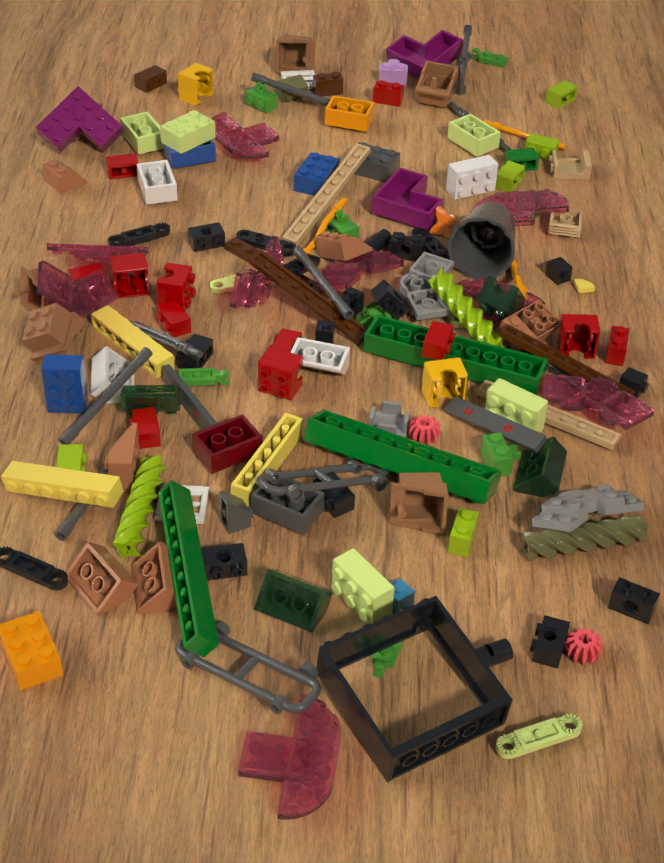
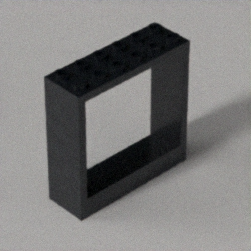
M437 596L429 599L425 598L411 607H404L391 616L386 615L375 623H368L357 631L347 632L341 638L327 641L319 647L316 667L318 677L386 782L504 725L513 699ZM428 630L479 700L481 706L391 749L340 669Z

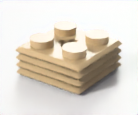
M551 208L548 233L554 237L567 236L571 239L579 238L582 229L583 212Z

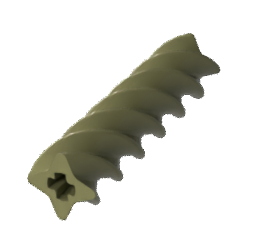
M639 514L635 517L625 516L615 520L605 519L596 523L586 522L571 532L542 529L538 532H522V552L526 554L528 561H533L539 555L553 558L559 551L566 555H572L579 548L586 552H592L598 545L611 549L617 542L630 546L637 539H640L647 543L648 523L643 521Z

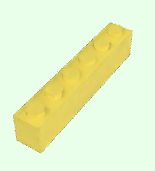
M107 305L91 313L92 328L130 358L134 359L144 347L149 348L153 355L142 367L157 379L163 376V365L170 364L175 370L174 355L163 348L161 344L154 341L149 335L142 332L137 326L129 322L127 318H124L116 310Z
M288 413L283 415L231 484L232 495L243 499L245 504L251 507V495L259 487L256 483V478L264 474L269 468L275 471L278 470L302 437L303 418Z
M12 461L1 475L7 492L114 508L124 492L119 476Z

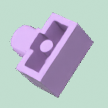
M389 59L388 62L380 63L379 81L383 80L407 86V64L400 63L397 59Z

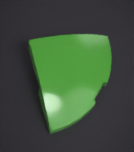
M375 301L362 309L361 317L359 314L356 316V320L365 327L371 325L376 315L392 318Z

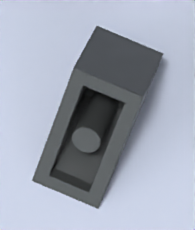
M220 491V518L228 534L251 527V518H253L251 507L247 506L243 499L226 491Z

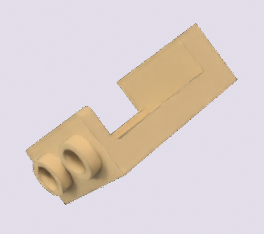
M552 150V155H549L550 172L553 173V179L590 180L592 164L589 151L582 150L581 158H559L556 155V150Z

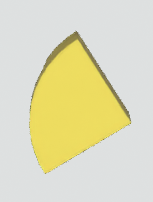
M574 279L573 285L578 293L595 291V286L591 282L583 279Z

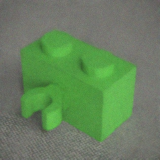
M258 82L256 86L245 91V104L267 114L278 108V95L267 90V84L261 86V82Z
M342 209L337 210L336 216L327 225L325 231H330V233L338 232L339 234H347L348 236L358 238L359 226L348 218L347 213L343 214Z
M501 432L482 435L480 453L486 465L501 470V477L511 475L513 460H519L521 457V452H517L518 446L513 444L508 447Z

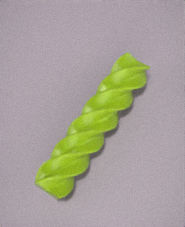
M441 268L435 276L429 279L431 288L440 296L442 302L449 307L452 314L459 319L461 325L469 331L470 336L474 340L504 348L508 346V344H503V338L498 336L499 332L493 331V322L483 319V310L473 307V298L463 295V286L453 283L452 273H445L443 268Z
M161 455L141 458L135 481L130 490V496L127 499L125 510L112 544L116 547L117 553L122 559L130 555L141 556L137 550V545L145 542L141 531L144 528L150 527L146 516L155 511L151 506V501L159 498L155 487L164 483L160 478V473L168 470L162 463Z

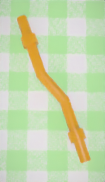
M483 120L498 131L500 130L526 139L530 136V133L501 125L499 122L495 121L494 123ZM559 143L558 149L564 150L566 144Z
M343 197L331 208V212L322 221L315 238L321 236L322 232H325L327 225L336 216V211L343 210V206L348 202L347 198ZM315 238L306 248H303L306 254H311V251L316 247Z
M514 259L508 269L515 280L517 295L524 302L527 300V290L522 283L521 276L518 274L517 262Z

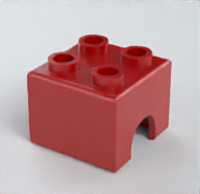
M144 253L110 257L112 285L116 299L150 295L147 278L148 265Z
M166 263L163 270H166L165 277H159L156 282L158 305L177 300L184 311H186L191 306V298H194L196 295V288L193 287L195 273L192 272V266Z
M562 314L557 339L558 351L570 356L569 353L572 351H580L585 355V359H595L600 336L598 316Z
M269 346L258 361V391L292 400L303 385V376H300L298 379L299 370L303 365V356Z

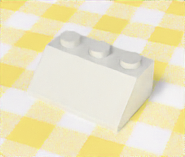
M298 337L291 350V353L303 356V365L301 367L345 375L350 363V347Z
M104 347L92 358L91 395L98 399L131 362L109 347ZM134 374L106 404L131 403L134 401Z

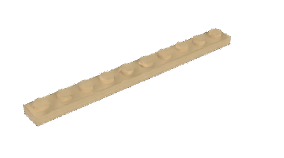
M358 143L353 147L282 236V240L292 242L296 247L370 154L371 147Z

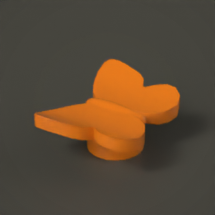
M438 206L435 209L437 221L429 233L434 236L442 235L445 239H449L452 233L450 227L455 224L456 217L453 214L447 215L446 210Z

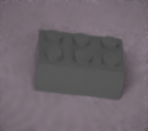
M358 142V144L371 147V152L356 170L355 175L386 182L400 168L401 153L384 149L380 146Z
M293 479L280 480L277 484L268 482L270 485L277 487L302 484ZM258 487L251 495V509L253 514L304 535L324 511L325 493L319 490L305 492L302 500L293 502L286 495H273Z

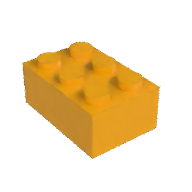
M333 95L325 108V125L367 132L374 119L375 102Z
M40 611L0 623V645L19 691L63 676L60 655Z

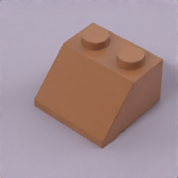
M56 159L42 164L44 180L60 194L87 184V181L72 168Z

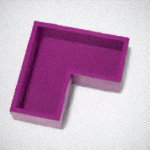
M441 30L425 44L403 35L385 49L387 62L389 59H397L400 63L408 65V73L420 78L426 61L449 65L462 55L463 39L444 30Z
M79 86L36 126L38 135L59 154L80 133L102 153L123 133L122 125Z
M399 168L372 196L371 213L405 223L409 226L421 227V229L423 227V229L429 231L437 221L435 209L438 206H443V199L425 194L427 191V175Z

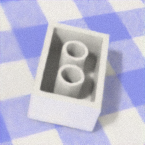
M490 155L448 164L446 191L454 200L495 191L498 163Z
M168 160L137 164L138 182L146 205L178 201L177 184Z

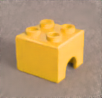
M194 63L178 73L180 100L196 106L201 103L200 100H197L199 96L210 97L213 95L212 68Z
M460 357L424 362L422 392L429 408L438 407V399L442 397L452 399L456 396L465 400L468 374Z

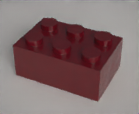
M243 414L192 434L193 452L211 474L251 459L263 443V436Z

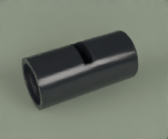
M382 229L364 243L371 246L373 251L362 255L366 258H371L389 245L392 237L391 233L386 229Z
M506 638L475 648L488 667L513 659V650Z

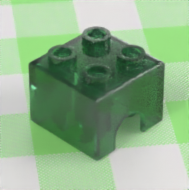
M488 275L476 298L483 312L489 316L495 314L502 321L521 310L526 298L519 287L510 285L509 289L503 293L504 288L498 284L497 278Z

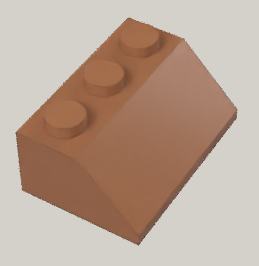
M325 231L321 233V236L315 238L320 257L347 261L373 251L371 246L347 234Z
M159 541L132 564L133 579L138 583L135 589L137 613L139 614L172 611L177 606L167 545Z
M91 542L86 543L66 572L68 581L97 615H102L126 602L138 586V583L105 546Z

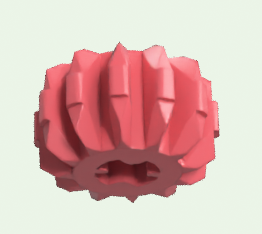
M420 414L419 417L414 416L408 426L409 438L420 443H426L427 445L430 442L435 443L436 439L440 436V422L436 421L435 417L430 418L429 415L423 416Z
M585 627L581 630L575 628L573 632H569L564 644L567 657H573L574 663L581 661L583 665L586 661L592 664L595 660H598L603 648L600 634H594L593 629L587 631Z

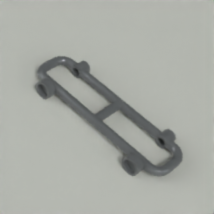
M465 25L463 30L464 41L462 55L459 58L458 85L455 86V93L458 95L466 93L464 80L467 63L470 61L471 56L468 52L472 33L471 25Z
M351 459L346 465L276 472L274 469L269 468L264 474L256 478V483L270 494L286 495L291 501L299 502L304 497V493L310 491L370 484L376 491H383L388 484L390 474L388 471L381 470L379 466L367 465ZM362 470L377 473L374 476L333 480L326 475L332 471L335 474L346 472L359 474ZM312 476L322 481L300 485L292 484L283 487L272 486L268 483L277 484L280 480Z
M221 620L215 622L219 643L250 657L235 674L200 658L199 655L191 651H186L183 647L182 638L176 644L177 655L182 658L181 662L185 668L191 670L196 665L269 702V708L275 714H280L283 710L290 713H301L307 710L321 693V686L315 679L318 676V670L313 664L304 662L296 670L228 637L230 628ZM260 662L310 686L312 690L302 702L293 704L288 702L287 698L283 695L278 694L276 696L243 678Z

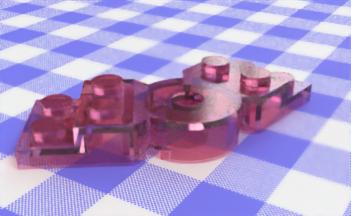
M272 235L264 252L282 265L284 259L281 252L282 246L280 245L279 237ZM249 269L237 272L230 307L252 308L256 307L257 304H265L271 294L272 287L276 283L258 270Z
M372 249L373 251L347 261L335 260L334 263L328 264L322 270V275L334 289H349L361 279L360 273H378L404 267V260L391 252L381 253ZM316 281V289H322Z
M44 260L38 263L37 293L46 297V304L48 305L58 303L69 312H76L79 316L85 318L119 299L103 268L74 282L70 275Z
M544 374L542 398L548 400V403H560L561 410L580 411L586 408L592 412H598V418L611 427L618 424L625 430L654 415V409L627 391L618 392V386L610 380L593 378L590 379L589 383H585V379L579 376Z

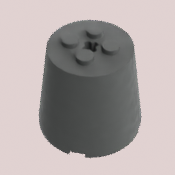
M483 203L474 208L455 227L450 235L448 253L451 261H454V266L465 273V276L476 280H491L501 276L511 266L515 256L516 222L514 216L506 207L497 203Z

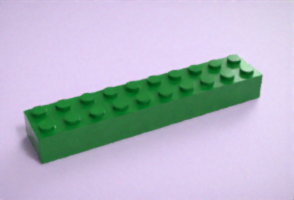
M376 315L364 334V352L424 368V362L436 360L422 357L423 342L429 330L427 327ZM458 335L455 336L454 343H451L449 355L446 354L444 358L460 357L468 374V380L479 383L488 380L495 383L500 378L535 395L538 394L544 381L548 359Z
M324 409L308 418L304 440L310 442L313 446L325 447L330 452L345 454L347 458H356L362 460L364 464L376 465L383 471H393L398 473V475L399 473L439 472L442 482L446 483L449 492H452L457 497L469 498L477 504H485L497 492L502 471Z

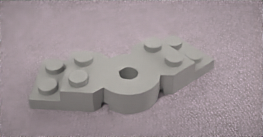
M424 252L410 267L409 273L402 276L399 292L406 297L410 307L409 313L411 316L414 315L417 321L450 315L449 307L442 302L440 296L431 288L429 279L435 276L441 268H443L445 273H449L454 267V261Z
M600 484L598 487L590 488L589 490L565 491L560 493L558 497L550 498L549 501L542 504V512L532 518V526L571 532L588 521V513L595 511L601 515L644 511V502L629 492V490L616 491L608 484Z

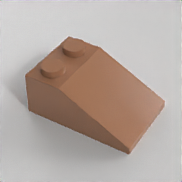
M133 423L109 450V457L105 458V470H108L106 475L120 477L123 493H130L138 470L140 447L137 423Z

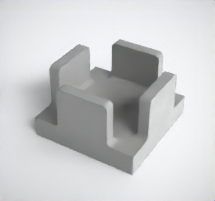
M383 401L382 412L376 411V406H372L369 425L407 437L410 411H406L405 415H402L401 403Z

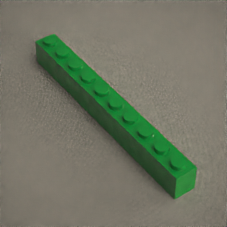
M171 480L158 494L183 647L197 655L206 657L219 645L193 502L190 490Z

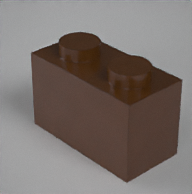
M154 65L134 74L135 87L147 93L167 84L166 70Z
M340 72L313 75L312 90L314 94L319 96L343 94L344 79Z

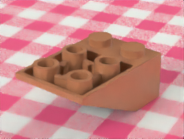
M537 300L503 319L496 332H500L506 324H509L542 342L560 327V321L540 300ZM504 341L510 349L528 353V351L521 350L515 344Z

